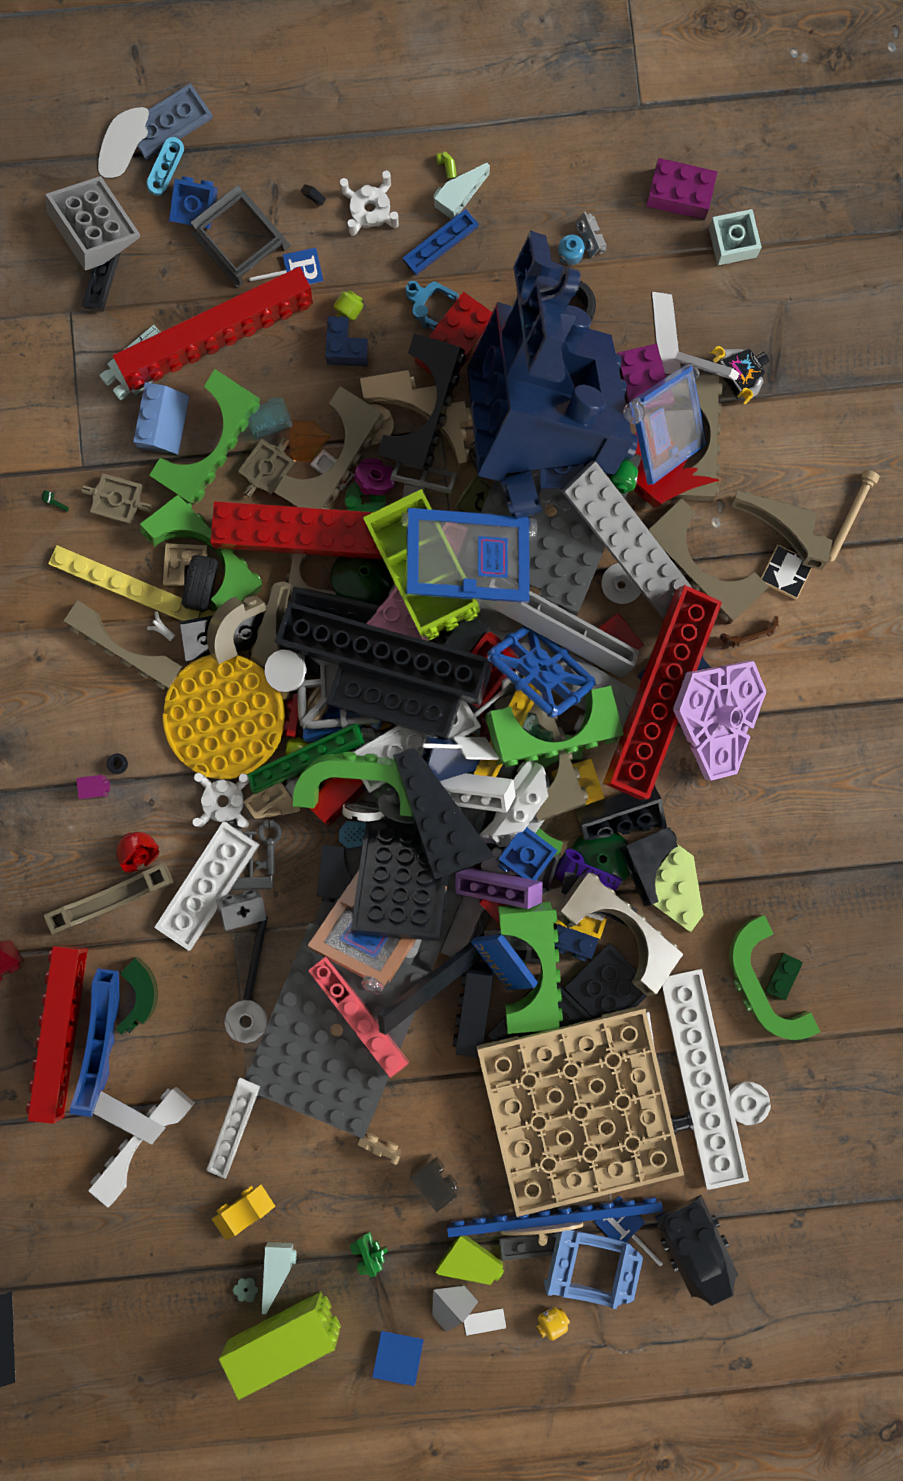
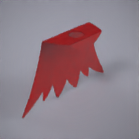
M641 415L651 467L653 469L667 459L665 450L672 446V442L669 440L668 447L654 455L651 437L648 438L646 423ZM638 441L637 449H636L635 454L641 456V451H640V446H639V441ZM641 458L637 468L636 487L633 491L652 507H658L665 501L688 490L719 480L712 477L693 475L698 468L683 469L687 462L686 459L657 482L647 485Z

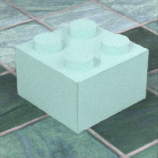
M753 209L712 217L709 232L717 266L757 258L762 247Z

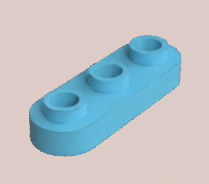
M170 137L165 141L146 182L147 190L152 195L159 196L166 191L184 152V145L178 138ZM169 148H175L176 152L172 153ZM161 165H166L168 170H163ZM153 183H158L160 188H155Z

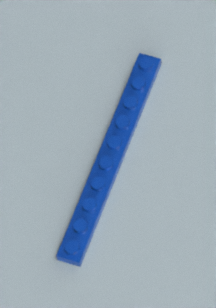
M649 1196L644 1197L643 1201L635 1202L634 1199L622 1200L621 1204H613L612 1201L600 1203L601 1206L592 1207V1204H582L577 1209L564 1206L559 1207L558 1211L550 1212L547 1209L535 1214L519 1217L515 1213V1216L507 1217V1214H498L492 1219L480 1216L473 1218V1221L464 1222V1219H455L450 1224H447L448 1237L658 1213L663 1212V1207L660 1199Z

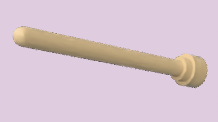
M870 470L864 471L861 477L862 486L830 550L829 562H833L836 559L869 489L877 484L880 478L877 473Z

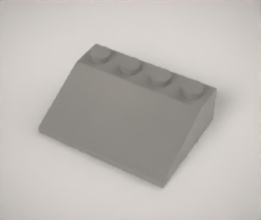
M101 176L45 194L47 214L85 271L103 265L140 238L139 232Z

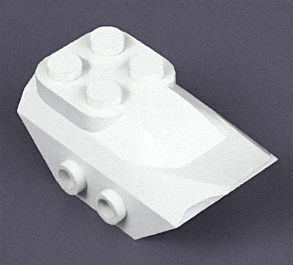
M523 762L519 766L518 774L513 780L516 797L507 813L497 811L494 820L479 834L485 844L494 843L499 847H505L516 833L523 832L526 827L534 833L537 832L544 820L537 823L535 814L547 799V789L550 787L549 779L542 765L536 762Z

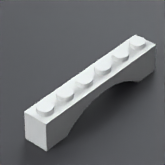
M175 1087L172 1090L168 1088L160 1097L162 1100L158 1107L154 1105L146 1116L162 1126L178 1123L195 1102L179 1088ZM135 1135L130 1141L126 1139L118 1148L121 1151L116 1158L112 1156L104 1165L107 1168L102 1175L98 1173L90 1182L93 1186L89 1192L107 1207L111 1206L127 1187V1173L134 1152L143 1141Z

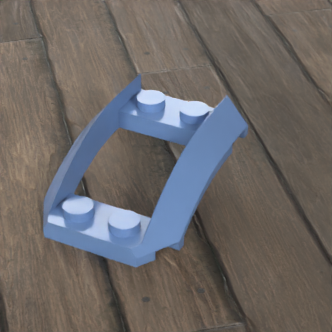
M572 1230L556 1232L553 1235L556 1238L549 1274L547 1279H543L547 1295H559L565 1298L588 1301L608 1306L612 1309H617V1306L623 1303L628 1304L634 1301L643 1257L631 1244L600 1235ZM579 1244L620 1252L612 1293L570 1283Z

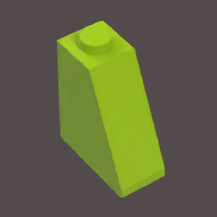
M466 1235L456 1237L436 1266V1273L439 1275L491 1285L494 1280L498 1281L504 1270L502 1269L503 1262Z

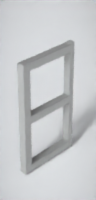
M396 461L391 480L451 494L458 473L429 467V472L452 477L449 487L425 482L428 474L426 470L423 471L420 481L398 476L397 473L400 465L416 469L420 468Z

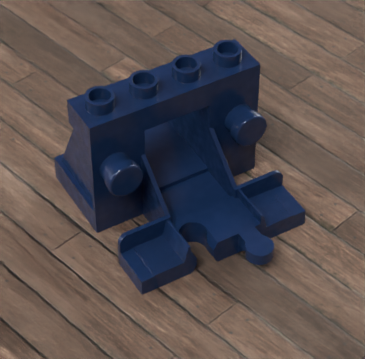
M530 231L513 266L517 289L513 306L500 302L496 303L467 367L478 476L501 482L506 473L584 464L592 460L597 462L603 472L615 475L623 459H632L638 444V437L631 433L630 428L632 409L626 406L624 398L627 384L625 380L620 378L619 373L621 355L615 353L612 335L589 329L591 325L589 315L578 307L568 305L579 287L580 270L564 267L551 261L546 235Z

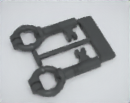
M264 820L258 832L245 831L243 834L248 835L251 839L252 835L258 834L259 839L266 845L267 861H256V864H259V866H256V869H267V874L270 875L268 877H253L252 856L249 860V877H239L231 890L273 888L272 874H275L274 845L280 840L282 830L275 820ZM225 821L237 830H239L240 832H242L241 828L238 826V824L235 823V821ZM269 826L270 828H276V837L274 839H266L263 835L264 828H269Z

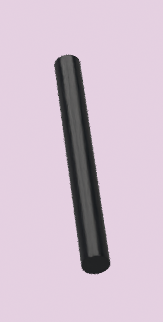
M267 916L266 920L258 922L243 997L245 1000H252L268 920Z

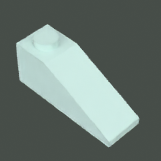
M485 163L446 182L442 188L439 187L433 197L434 207L450 219L456 217L488 177L490 165Z
M267 1242L265 1246L262 1314L267 1313L292 1264H296L297 1250H293V1243Z

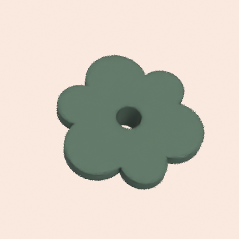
M251 1277L246 1280L243 1278L239 1279L238 1284L233 1288V1293L238 1296L240 1302L244 1300L247 1302L254 1301L255 1294L258 1292L255 1280Z

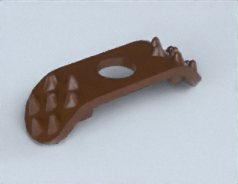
M774 616L772 623L763 632L741 639L739 636L730 637L725 633H721L719 637L725 645L728 644L733 648L765 636L770 637L779 626L778 616Z

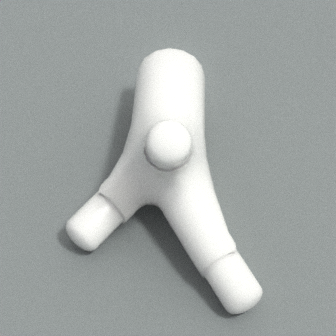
M158 611L154 612L155 620L152 623L155 626H148L147 630L157 631L169 641L173 640L176 635L162 623Z

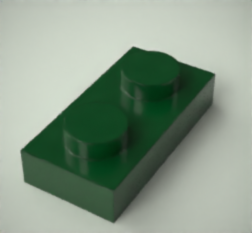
M782 953L765 991L786 1001L803 962Z

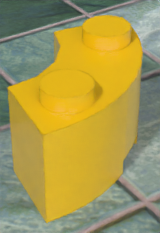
M262 1185L256 1188L248 1187L241 1193L242 1197L230 1205L225 1203L216 1210L218 1214L212 1218V1221L225 1240L236 1236L275 1207Z

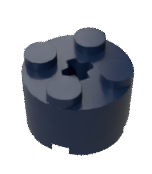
M530 470L505 477V480L501 481L507 499L511 498L507 503L512 516L520 519L542 512Z

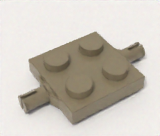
M283 437L277 446L271 445L263 439L259 441L238 471L250 483L243 492L244 495L251 498L254 491L260 489L273 496L284 475L290 473L296 463L284 452L290 443L286 437Z
M102 473L96 488L86 485L82 487V494L93 496V504L90 510L92 514L131 525L134 514L138 509L150 512L151 504L140 502V495L143 489L142 484Z

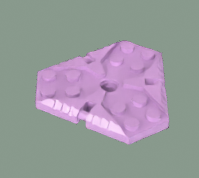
M747 660L720 667L687 672L673 711L687 741L691 743L690 748L706 780L712 781L738 773L750 736L747 734L748 728H754L767 692L754 661Z

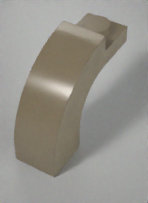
M250 596L242 602L233 597L222 604L214 613L207 630V645L210 655L218 664L237 656L233 638L239 624L254 615L266 611L265 603L259 597Z

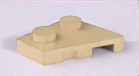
M367 1133L364 1139L360 1138L358 1146L379 1157L383 1155L390 1158L391 1163L397 1165L401 1154V1149H398L397 1144L390 1141L386 1143L378 1140V1136Z

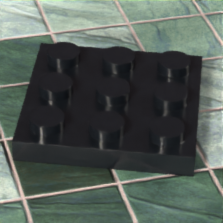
M610 943L564 987L594 1019L601 1018V1015L637 1007L647 997L631 983L637 971Z

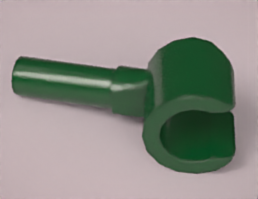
M43 491L42 500L45 504L57 506L68 512L69 507L53 500L55 496L53 492Z

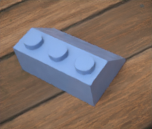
M145 382L133 441L138 449L179 455L189 395L164 385Z

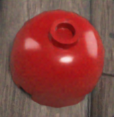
M129 832L118 843L116 858L123 871L135 872L138 871V866L144 863L146 867L157 858L160 852L158 850L159 846L151 835L147 833Z

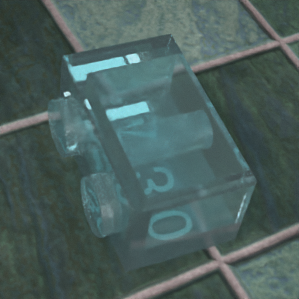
M283 397L279 399L272 398L266 404L260 405L257 412L251 414L248 419L255 440L293 426Z

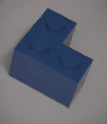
M328 317L325 354L327 365L368 367V338H349L350 324L348 317Z

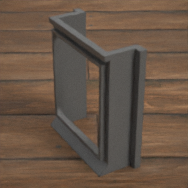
M239 185L235 186L191 222L194 232L191 233L192 236L237 289L244 284L242 276L280 246L285 251L290 247L288 241L245 191H242ZM238 200H241L273 239L236 268L203 228Z

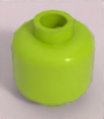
M351 290L341 292L334 304V309L337 311L336 316L348 317L349 320L355 321L364 307L361 302L362 298Z

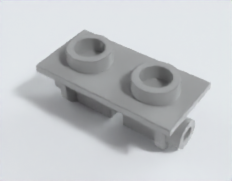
M583 212L575 224L591 259L597 252L599 254L606 252L607 244L602 234L595 235L600 230L595 216H592L591 213L586 214V212Z

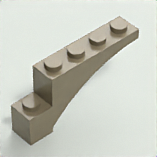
M747 491L736 492L731 507L759 518L779 532L798 553L803 561L802 565L819 570L825 567L828 563L833 540L827 539L823 535H813L817 512H813L808 508L795 507L787 502H777L768 497L755 496Z
M285 581L274 583L271 587L266 611H263V621L257 630V640L251 649L252 656L250 660L264 668L268 658L274 652L282 650L275 643V639L287 608L291 584ZM297 689L290 692L280 691L282 698L285 700L293 698L294 694H297Z

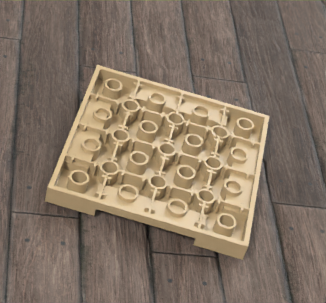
M643 1005L601 1015V1018L476 1046L517 1217L684 1175L647 1013Z

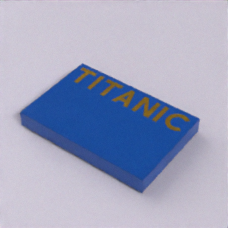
M503 935L475 937L472 940L473 946L506 990L534 988L538 984L535 977Z

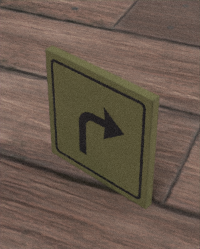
M475 474L457 501L454 509L458 512L481 513L492 486L478 476V474Z

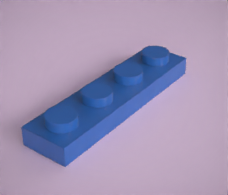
M466 209L404 256L403 262L415 276L477 229V221Z

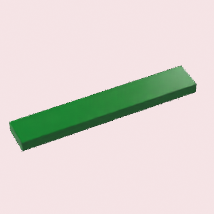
M354 723L248 773L247 776L252 793L257 794L302 773L310 763L319 757L329 754H343L364 744L359 725Z

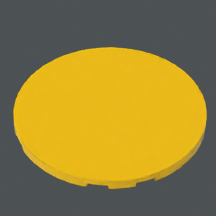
M207 655L191 662L182 669L167 691L162 716L167 741L177 758L191 768L192 771L215 779L238 778L241 774L247 775L265 764L280 743L285 723V710L281 693L268 683L265 670L254 661L239 655L220 664L211 655Z

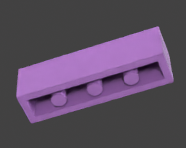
M470 867L456 873V894L529 909L542 903V882Z

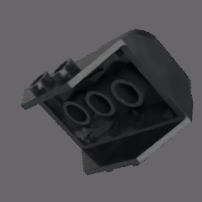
M702 1195L656 1215L655 1219L663 1236V1239L660 1241L665 1252L670 1251L673 1258L669 1261L674 1271H679L691 1297H698L710 1306L732 1297L738 1273L726 1249L730 1247L724 1234L720 1236L717 1229L720 1227V1224L715 1214L711 1216Z

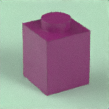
M96 775L76 778L78 799L87 800L108 797L111 786L106 776Z

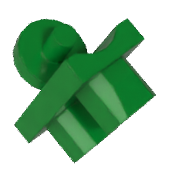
M371 1232L364 1233L359 1239L350 1244L352 1254H362L363 1260L357 1263L359 1275L368 1274L370 1278L375 1277L383 1269L381 1263L385 1262L383 1254L388 1252L387 1247H380L378 1241H373Z

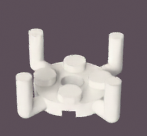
M389 171L382 173L383 183L379 188L365 185L358 191L353 192L349 189L346 178L340 180L341 193L351 200L350 212L353 219L348 221V230L351 236L356 235L361 227H379L384 223L393 228L399 226L398 213L394 211L390 214V200L385 194L391 186ZM367 204H374L376 207L371 212L366 211L364 208Z
M200 773L195 774L194 779L205 788L201 798L205 813L200 818H195L193 825L203 827L210 819L218 822L235 819L239 827L247 828L249 822L241 815L244 806V796L241 790L249 783L248 776L241 774L239 781L234 784L226 780L211 783L204 775ZM222 795L227 796L229 799L226 807L218 805V798Z

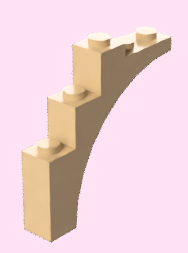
M409 370L360 378L363 398L368 404L382 403L401 406L422 415L426 419H429L433 413L437 399L436 386L416 389L414 376L410 377ZM462 401L452 403L447 408L445 414L447 415L446 424L440 430L455 454L459 469L467 468V461H470L469 449H465L463 441H467L465 427H468L471 413L470 408H466L465 402Z

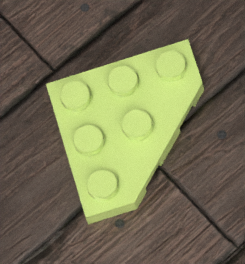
M678 845V847L668 853L657 869L655 888L659 902L653 905L691 932L702 918L703 910L694 856Z

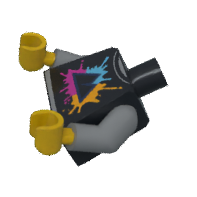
M717 346L710 351V354L716 355V358L713 359L715 363L721 360L718 364L733 368L739 373L735 381L722 377L737 400L743 397L745 399L743 403L747 404L751 398L758 395L763 384L762 377L765 374L762 366L769 363V357L765 352L755 357L750 349L745 351L743 349H723L721 346Z

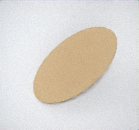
M583 1222L506 1230L501 1231V1234H539L538 1242L544 1246L548 1241L546 1233L577 1229L584 1225Z

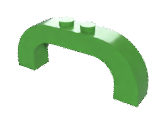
M344 752L343 754H329L319 757L306 767L294 788L293 806L315 808L319 801V784L327 778L340 777L384 781L392 785L399 794L400 815L412 816L394 759L378 757L376 754H365L362 756L356 755L354 752Z
M765 915L756 916L738 929L732 939L729 951L730 966L735 977L733 983L737 991L742 992L745 998L742 1002L748 1012L751 1011L756 1021L765 1030L781 1038L799 1040L820 1033L811 1012L805 1011L791 1018H781L772 1010L751 966L750 957L754 946L758 942L774 934Z

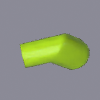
M447 152L436 154L437 164L445 165L447 179L457 178L454 159Z

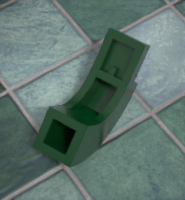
M139 957L134 958L120 973L132 985L136 994L133 1010L116 1028L121 1035L126 1032L130 1034L139 1025L136 1022L137 1020L142 1025L147 1023L157 1005L158 986L155 976L148 965Z

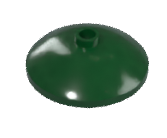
M338 557L330 572V582L333 591L338 596L379 604L387 597L391 589L392 576L383 560Z
M613 833L611 837L585 840L583 835H581L573 844L572 849L582 855L585 864L621 878L622 882L620 885L629 876V870L619 849L627 845L628 842L619 833ZM601 855L606 857L605 863L599 861Z

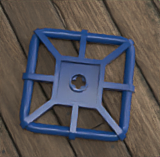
M526 626L521 627L514 633L507 634L504 640L492 647L487 653L488 661L492 662L494 666L513 682L518 691L521 690L551 718L562 714L570 706L578 704L581 698L592 690L596 684L595 678L568 654L565 648L562 649L554 641ZM526 634L528 635L531 647L530 652L518 642ZM538 638L556 654L553 658H550L547 652L540 648ZM509 647L520 659L502 655L500 652ZM563 660L578 675L565 672L563 667L557 663ZM509 667L516 669V670H517L519 673H521L525 678H522V679H521V678H520L512 669H510ZM562 682L581 686V688L576 692H571ZM531 683L542 693L543 699L528 684ZM552 689L565 699L558 706L554 705Z

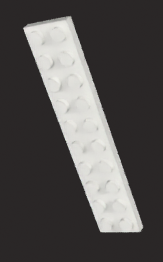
M702 969L669 975L662 985V991L687 1105L693 1121V1132L705 1187L707 1190L747 1182L749 1178Z

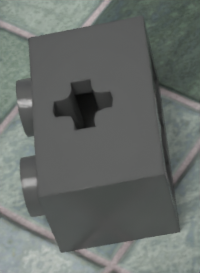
M248 889L241 894L226 895L222 899L216 900L220 923L225 931L266 920L263 899L257 889Z

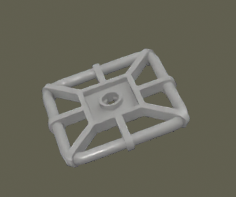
M300 654V656L305 661V655ZM310 657L320 665L321 679L304 680L303 684L297 688L298 717L301 727L304 729L342 727L343 729L354 723L365 725L383 722L365 716L347 717V711L341 709V718L312 721L326 705V700L339 665ZM321 687V699L306 714V689Z

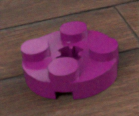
M364 459L357 466L354 478L363 494L388 495L395 484V481L391 480L393 468L390 465L386 467L382 464L383 461L379 459Z

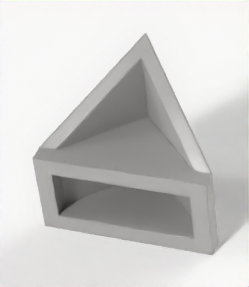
M465 1285L433 1290L432 1316L447 1332L464 1322L478 1303V1300Z

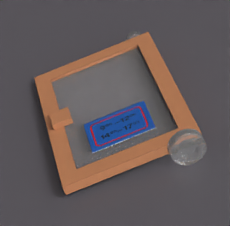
M358 871L308 944V949L363 977L362 986L369 992L380 995L417 939L351 934Z

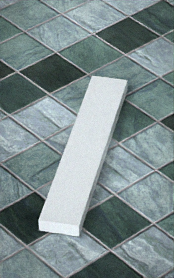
M242 1078L239 1079L206 1171L226 1179L260 1086Z

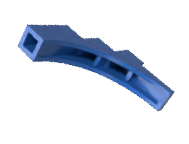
M97 968L92 981L91 1014L87 1044L78 1084L70 1106V1114L92 1117L101 1090H104L109 1077V1055L115 1042L114 1022L120 1009L119 971Z

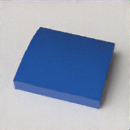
M381 1331L372 1378L415 1386L424 1339Z

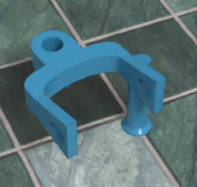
M409 281L405 290L407 299L414 303L412 309L414 318L420 321L422 328L426 329L429 327L432 330L437 327L438 323L427 317L428 308L424 305L425 302L437 291L456 302L459 298L458 293L435 281L428 284L425 289L419 286L416 281Z

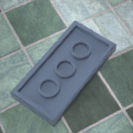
M191 83L148 109L149 116L145 125L148 135L138 143L137 148L147 161L161 151L168 138L175 137L180 140L213 119V115Z

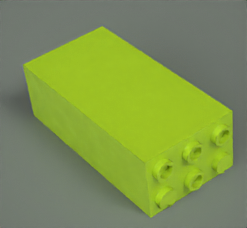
M422 489L363 518L422 639L427 638L429 641L438 637L439 632L445 629L447 631L455 629L459 626L458 623L463 620L468 622L478 617L477 613L480 612V608L476 599L406 595L408 508L432 510ZM419 520L418 583L463 586V578L465 576L438 521Z

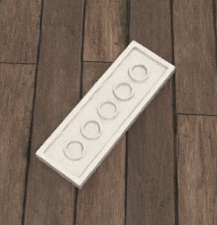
M461 700L448 737L449 739H453V736L466 737L481 728L466 701ZM397 726L354 751V753L362 756L365 754H376L378 757L394 759L392 754L414 747L422 755L424 749L422 744L426 742V738L435 736ZM362 779L369 793L386 783L384 781Z
M222 822L154 928L188 951L192 950L218 909L216 900L222 899L223 896L229 893L260 844L227 822Z

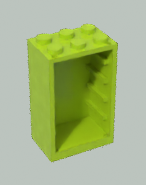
M321 1291L228 1339L219 1357V1361L238 1400L335 1350L341 1325L338 1318L332 1316L329 1310L331 1304L327 1296L323 1297Z

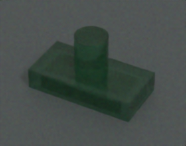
M528 712L522 728L539 740L551 742L553 731L540 729L537 714Z

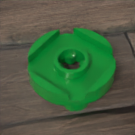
M356 482L351 484L346 491L345 505L348 511L376 512L386 506L385 495L370 494L368 496L371 502L369 504H361L362 500L360 498L366 495L360 491V487Z

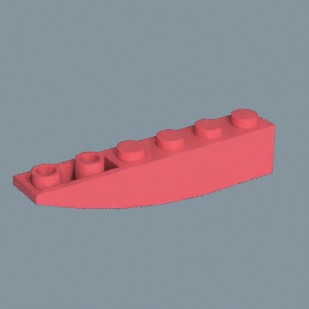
M327 957L308 970L390 1078L409 1063L389 1034L384 1035L379 1032L378 1020Z

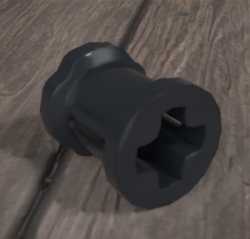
M690 1112L676 1117L670 1115L675 1135L680 1131L694 1130Z

